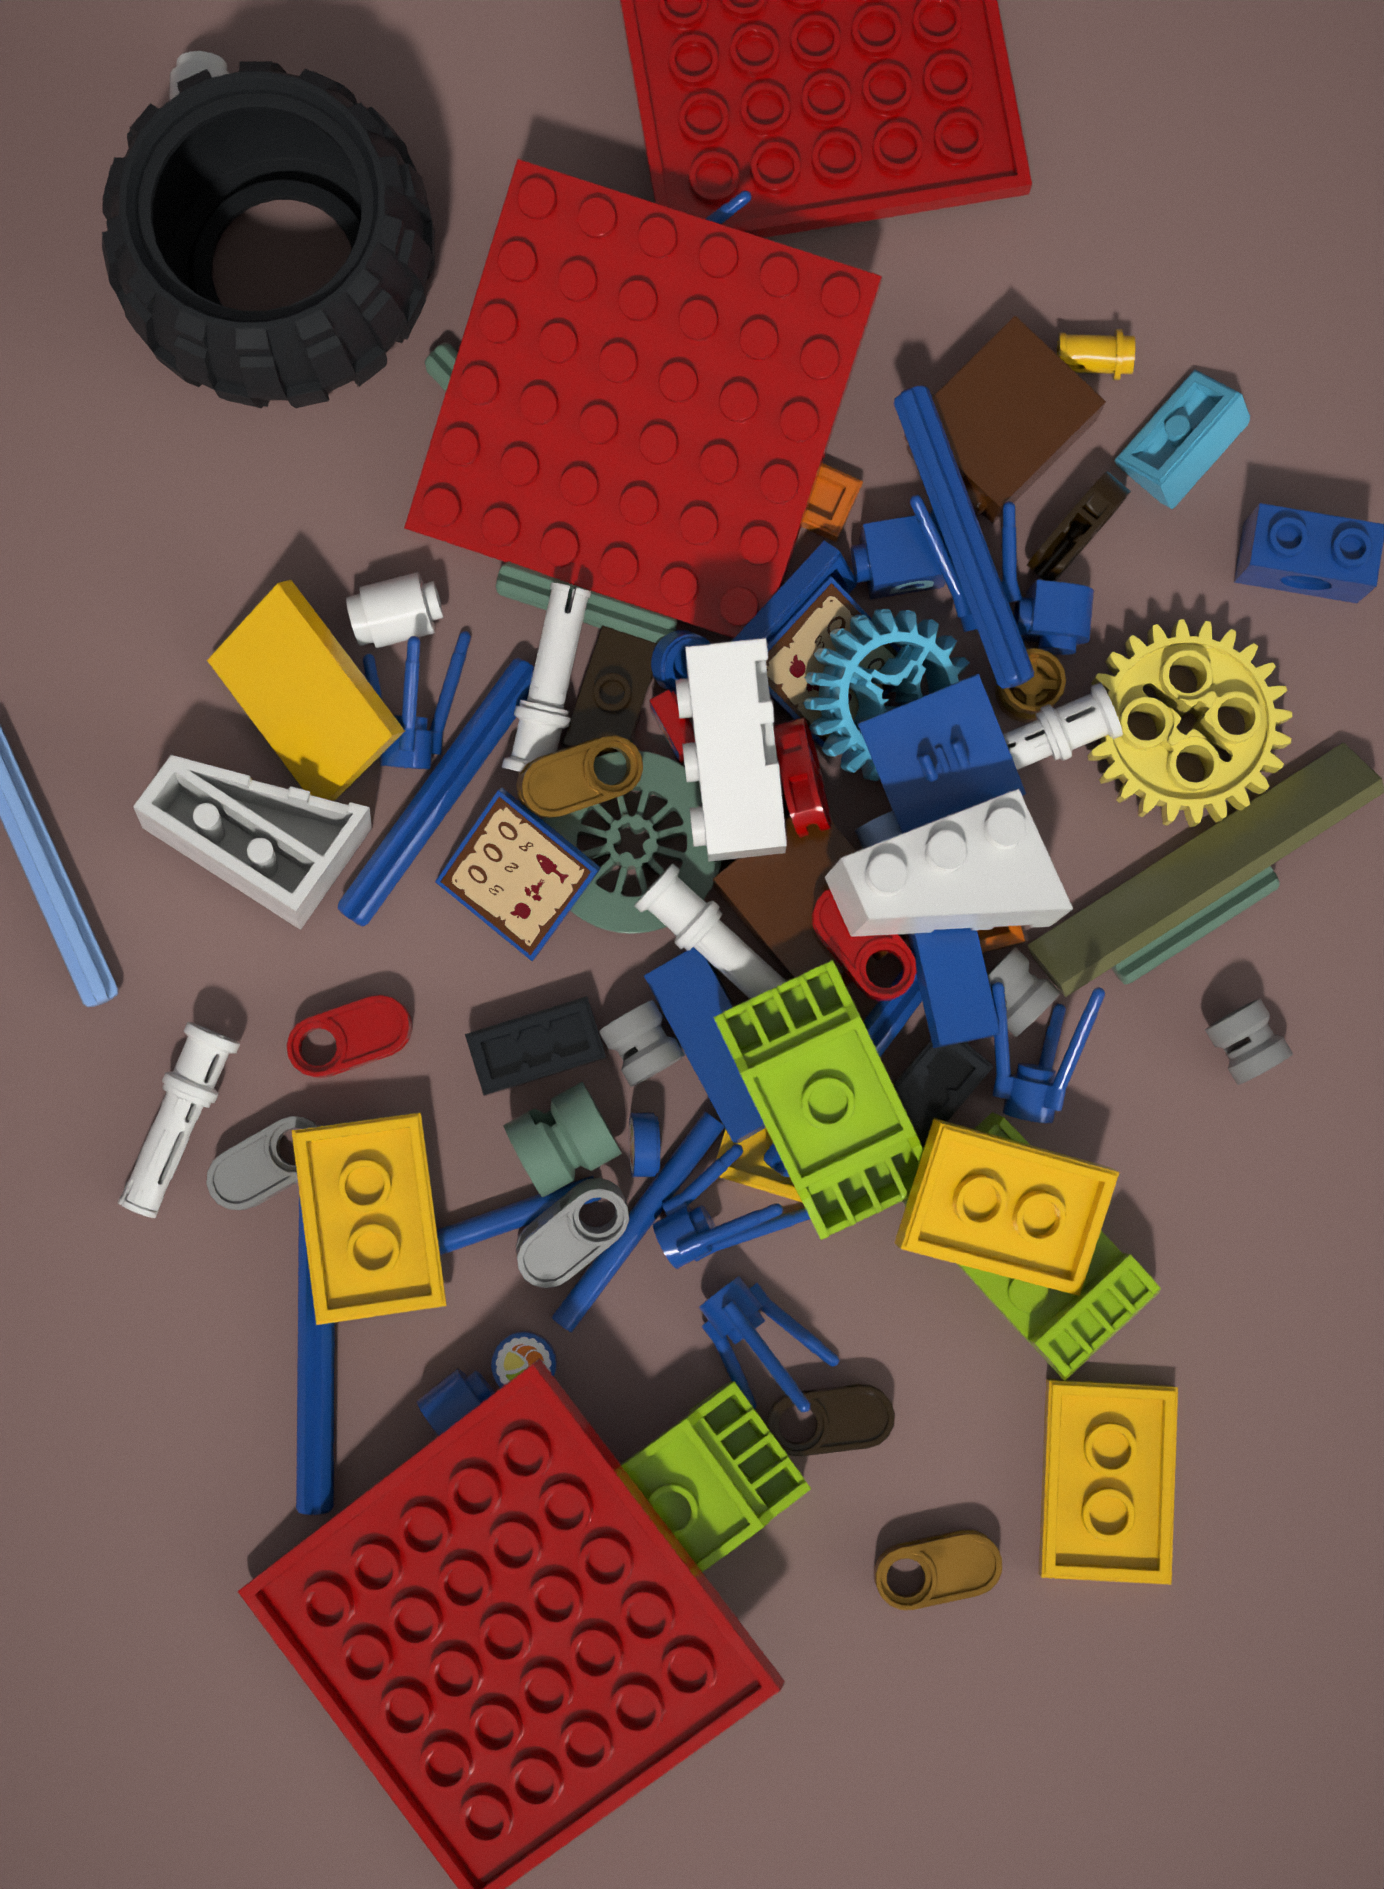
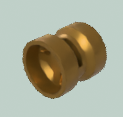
M1037 648L1026 649L1034 670V677L1017 687L1002 689L996 684L995 688L996 701L1003 713L1013 720L1024 723L1037 720L1036 713L1040 712L1041 707L1048 704L1053 707L1062 696L1066 684L1065 670L1058 658L1048 651Z

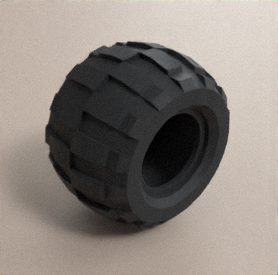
M240 61L239 72L211 77L209 71L205 69L177 82L178 95L161 108H157L150 103L129 128L130 130L127 133L129 149L124 157H114L102 198V213L107 219L106 225L108 231L102 232V252L109 284L121 303L125 317L135 332L139 334L151 349L158 361L186 383L197 387L205 385L213 389L219 398L230 402L263 408V406L268 407L270 400H288L291 406L300 408L329 401L328 392L354 381L360 387L386 366L388 360L386 352L395 342L403 343L404 339L408 340L425 305L424 289L426 280L430 279L435 266V229L422 176L417 172L408 154L406 144L385 118L372 106L366 109L361 102L357 103L355 95L343 84L306 68L297 76L287 74L278 63H273V61ZM274 200L304 202L323 210L345 232L351 246V252L346 262L328 283L311 296L289 306L271 310L243 311L224 307L221 304L215 291L212 277L216 246L227 227L246 210L261 203Z

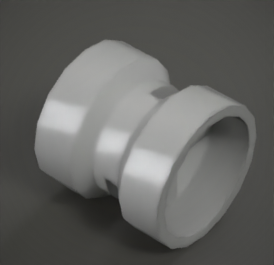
M1016 947L987 974L991 993L992 985L995 982H1001L1004 985L1008 1030L1015 1037L1031 1025L1061 993L1048 979H1038L1034 974L1031 975L1028 972L1029 960Z
M1260 998L1233 1011L1205 1029L1213 1045L1223 1048L1229 1057L1228 1070L1237 1085L1261 1075L1293 1055L1284 1037L1275 1035L1268 1024L1270 1014ZM1247 1036H1249L1250 1038L1248 1041L1244 1039Z
M653 1000L622 1015L599 1031L608 1049L617 1051L622 1058L623 1065L621 1071L631 1087L654 1076L685 1056L676 1038L666 1036L661 1027L663 1016Z

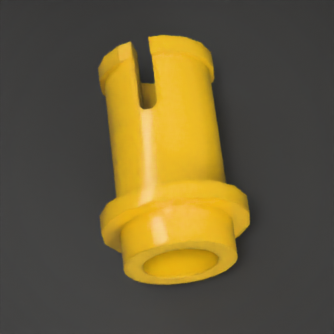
M1116 329L1114 335L1059 333L1057 355L1076 373L1112 374L1113 380H1120L1121 374H1133L1135 336H1123L1122 329Z

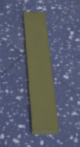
M1343 742L1251 801L1250 805L1243 810L1235 811L1029 943L1028 948L1032 958L1060 992L1067 997L1383 794L1382 778Z

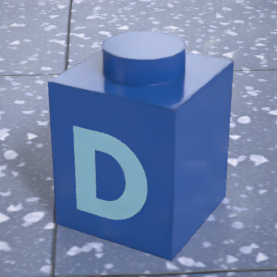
M934 512L929 513V515H931L933 522L939 532V535L944 543L943 535L941 533ZM916 515L863 524L859 538L860 544L851 546V559L856 583L867 582L870 600L944 588L946 582L918 524Z

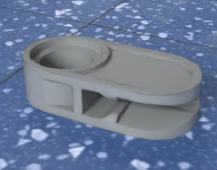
M290 1116L273 1123L221 1153L213 1160L207 1172L206 1184L210 1196L217 1204L227 1209L246 1210L258 1206L298 1183L296 1166L287 1163L281 1156L279 1150L280 1141L283 1135L291 1129L321 1126L306 1117Z
M601 1178L587 1179L572 1188L528 1224L519 1234L516 1243L518 1269L524 1279L532 1285L542 1288L557 1287L572 1278L616 1242L626 1231L629 1222L628 1207L621 1189L610 1180ZM598 1197L608 1199L616 1208L614 1217L609 1223L593 1227L585 1224L580 1219L579 1212L586 1201Z

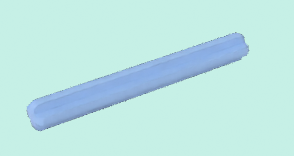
M0 724V819L83 1005L86 1007L102 1005L116 997L119 988Z

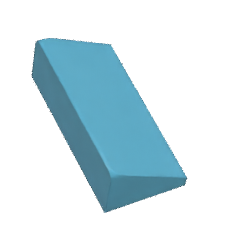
M1194 369L1114 460L1116 465L1160 503L1170 509L1175 508L1250 422V415L1243 395Z

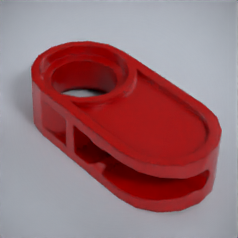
M803 717L773 726L785 798L798 836H808L807 826L810 824L818 825L821 831L832 829L820 762L806 719Z
M826 890L816 901L812 912V927L818 939L856 987L868 998L877 1001H892L902 996L913 984L917 972L916 960L910 948L898 934L851 937L831 890ZM887 951L893 953L902 964L903 974L901 980L891 988L875 986L866 974L867 961L871 955L877 952Z
M383 995L369 996L306 1018L296 1024L289 1034L286 1045L288 1058L293 1067L304 1075L316 1078L332 1077L392 1056L401 1051L410 1040L413 1030L412 1019L406 1007L397 1000ZM314 1030H327L336 1040L337 1049L335 1056L325 1065H311L302 1055L303 1040L307 1034Z

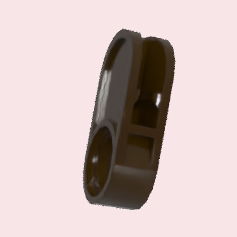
M1106 471L1041 545L1027 566L1043 580L1056 581L1112 517L1131 491Z
M854 1384L801 1391L810 1402V1410L815 1414L816 1429L813 1435L805 1441L792 1442L786 1439L780 1432L779 1419L782 1413L789 1407L795 1406L788 1395H782L773 1403L767 1418L768 1429L786 1454L791 1456H810L868 1449L880 1445L889 1437L894 1427L895 1412L891 1401L881 1390L872 1385Z

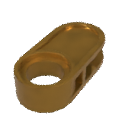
M619 736L598 737L538 757L527 763L520 771L517 779V796L523 805L538 816L548 818L564 816L617 798L633 790L640 781L643 772L642 756L637 747L626 738ZM605 748L617 749L626 760L627 769L621 781L614 785L604 784L594 773L595 757Z
M958 1530L899 1543L887 1548L878 1557L875 1564L874 1582L880 1596L890 1606L899 1610H916L979 1596L990 1591L998 1583L1001 1576L1002 1557L997 1546L985 1534L976 1530ZM900 1559L917 1561L923 1569L924 1579L921 1586L916 1592L909 1595L898 1594L887 1584V1573L890 1566Z

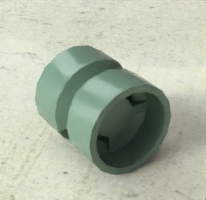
M583 1081L551 1098L550 1111L543 1113L533 1108L503 1125L517 1156L542 1198L574 1181L576 1168L582 1166L592 1171L622 1154Z

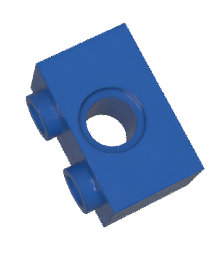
M1259 503L1243 523L1234 583L1358 603L1377 587L1384 542V524Z

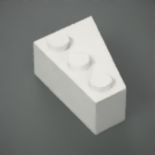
M766 638L686 647L688 678L675 680L679 719L692 717L695 739L693 743L682 744L686 782L699 781L702 807L690 808L694 847L707 846L708 862L782 854L786 851L787 842L780 772L773 730V703L770 700L766 660L768 659Z
M173 755L168 758L133 806L143 829L300 930L372 829L370 807L352 802L346 805L312 796L310 791L291 786L289 789L262 783L251 780L249 775Z
M1019 789L842 857L825 876L851 937L931 933L939 929L971 928V931L991 930L993 927L1030 925V928L1050 927L1073 910Z

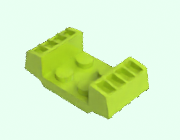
M833 960L713 1017L821 1240L909 1198L923 1154V1148Z
M994 1112L974 1128L978 1131L1029 1144L1004 1117ZM908 1199L905 1200V1201H904V1200L901 1201V1202L905 1205V1207H906V1204H907ZM1102 1230L1080 1296L957 1264L1064 1381L1152 1301L1161 1290L1159 1285L1131 1254L1122 1253Z
M735 1381L725 1383L689 1409V1414L621 1463V1466L702 1572L765 1527L774 1517L811 1490V1487Z

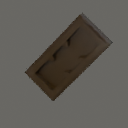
M602 626L571 717L570 726L563 741L564 748L607 736H619L632 742L654 677L651 669V659L657 643ZM605 748L595 758L619 751L614 748Z

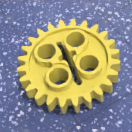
M1180 619L1173 626L1171 638H1167L1163 629L1158 624H1155L1148 631V646L1135 635H1132L1124 643L1129 659L1115 652H1112L1105 662L1115 676L1098 673L1092 680V685L1102 683L1118 716L1123 736L1114 740L1109 735L1100 738L1101 744L1087 755L1088 760L1099 761L1107 759L1110 767L1099 778L1100 783L1111 782L1117 778L1123 783L1116 798V801L1119 803L1127 800L1133 794L1139 796L1141 800L1138 807V816L1144 817L1155 805L1161 806L1163 825H1169L1175 820L1179 810H1184L1189 827H1195L1201 822L1203 808H1206L1215 822H1219L1227 817L1225 800L1241 811L1250 805L1249 796L1245 788L1254 793L1262 794L1270 787L1260 770L1276 773L1282 769L1284 763L1270 751L1283 749L1291 744L1292 738L1275 731V728L1287 722L1293 715L1291 711L1274 708L1273 702L1288 690L1286 686H1267L1264 680L1272 673L1276 666L1274 663H1268L1255 668L1251 663L1258 648L1255 643L1249 645L1240 653L1233 649L1236 638L1235 630L1231 629L1219 641L1212 640L1211 622L1205 621L1195 636H1190L1185 620ZM1184 666L1190 669L1196 676V692L1183 693L1175 689L1169 678L1170 667ZM1149 685L1154 688L1156 695L1161 701L1148 697L1143 692V687ZM1232 707L1241 713L1245 722L1243 734L1234 735L1223 730L1217 718L1219 708ZM1134 712H1141L1150 716L1157 728L1155 739L1147 741L1135 737L1130 732L1127 724L1128 715ZM1189 712L1195 716L1197 721L1192 727L1193 730L1184 735L1176 727L1180 723L1181 717ZM1212 745L1219 749H1225L1230 754V761L1225 762L1221 760L1218 752ZM1179 754H1193L1203 763L1204 778L1201 782H1189L1178 773L1176 760Z

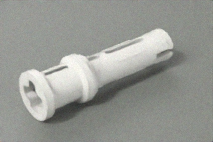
M551 582V593L527 701L520 700L519 706H515L514 715L519 719L511 756L504 758L502 768L520 772L530 761L556 752L562 729L569 728L571 718L568 717L569 711L563 710L591 591L578 587L572 589L568 612L566 613L565 606L570 586Z
M1102 683L1091 686L1090 694L1058 708H1053L1050 704L1041 707L1040 712L1036 713L1037 720L1003 734L1017 770L1051 755L1055 761L1058 759L1062 761L1072 757V750L1107 735L1113 740L1123 736L1118 716Z
M673 863L635 903L634 906L640 912L650 911L676 935L674 943L680 949L685 948L689 951L694 947L750 999L787 982L744 943L740 937L719 920L723 914L719 910L720 906L713 900L707 903L702 900L678 877L680 869Z
M187 1022L184 1029L188 1038L174 1070L165 1072L162 1079L164 1083L162 1089L167 1092L137 1158L130 1179L127 1181L123 1193L117 1202L126 1209L150 1218H156L163 1196L170 1180L173 1178L203 1107L209 1108L211 1103H215L219 1093L214 1087L228 1055L237 1053L240 1043L229 1037L191 1022Z

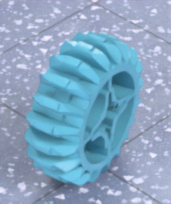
M876 609L872 616V621L866 615L851 617V633L843 628H835L830 632L831 641L836 651L818 648L814 652L817 661L825 666L823 673L809 672L804 678L810 685L819 686V697H809L805 699L803 704L806 709L821 711L822 717L816 719L809 728L812 734L816 735L831 733L825 741L822 751L827 756L832 757L842 754L840 766L843 770L854 773L861 768L864 779L873 781L880 779L857 724L896 708L884 706V703L889 699H882L883 689L875 684L894 685L895 688L889 692H896L895 702L903 705L923 696L920 682L924 672L928 682L929 694L959 682L957 674L964 671L970 662L965 657L949 658L957 640L951 635H942L936 638L939 626L936 621L923 619L917 624V616L914 611L901 610L894 618L890 609ZM892 642L902 646L896 658H888L886 664L879 671L865 669L859 665L867 654L881 645ZM849 688L856 694L859 709L854 720L849 709Z

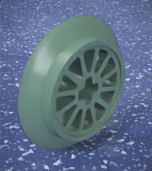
M639 751L642 756L643 772L640 781L631 790L642 792L635 816H629L622 795L617 797L622 816L620 820H615L600 804L564 816L543 817L542 819L577 849L578 837L580 835L607 842L603 846L582 851L590 859L610 855V859L601 866L600 871L571 911L582 920L596 927L617 933H646L667 927L650 911L640 912L634 906L648 890L643 867L649 866L659 877L665 871L653 859L654 856L657 855L682 862L678 877L702 900L705 899L714 884L713 878L718 875L722 860L708 862L707 846L694 847L690 808L700 807L702 803L699 781L686 782L684 766L668 757L646 751ZM613 752L595 758L594 773L604 784L614 785L621 781L625 775L627 766L622 753ZM651 795H655L667 802L650 820L643 819ZM594 810L611 829L604 831L583 825L582 823L589 811ZM672 811L678 814L683 823L681 826L658 832L654 830ZM630 827L634 834H640L645 831L649 835V839L643 843L645 855L634 859L633 855L629 852L619 855L614 848L622 842L620 836L622 829ZM681 835L687 837V850L685 852L662 847L657 844L660 841ZM619 865L621 869L614 892L610 893L597 885L615 866ZM631 869L636 871L642 891L641 896L626 897L622 895L628 872Z

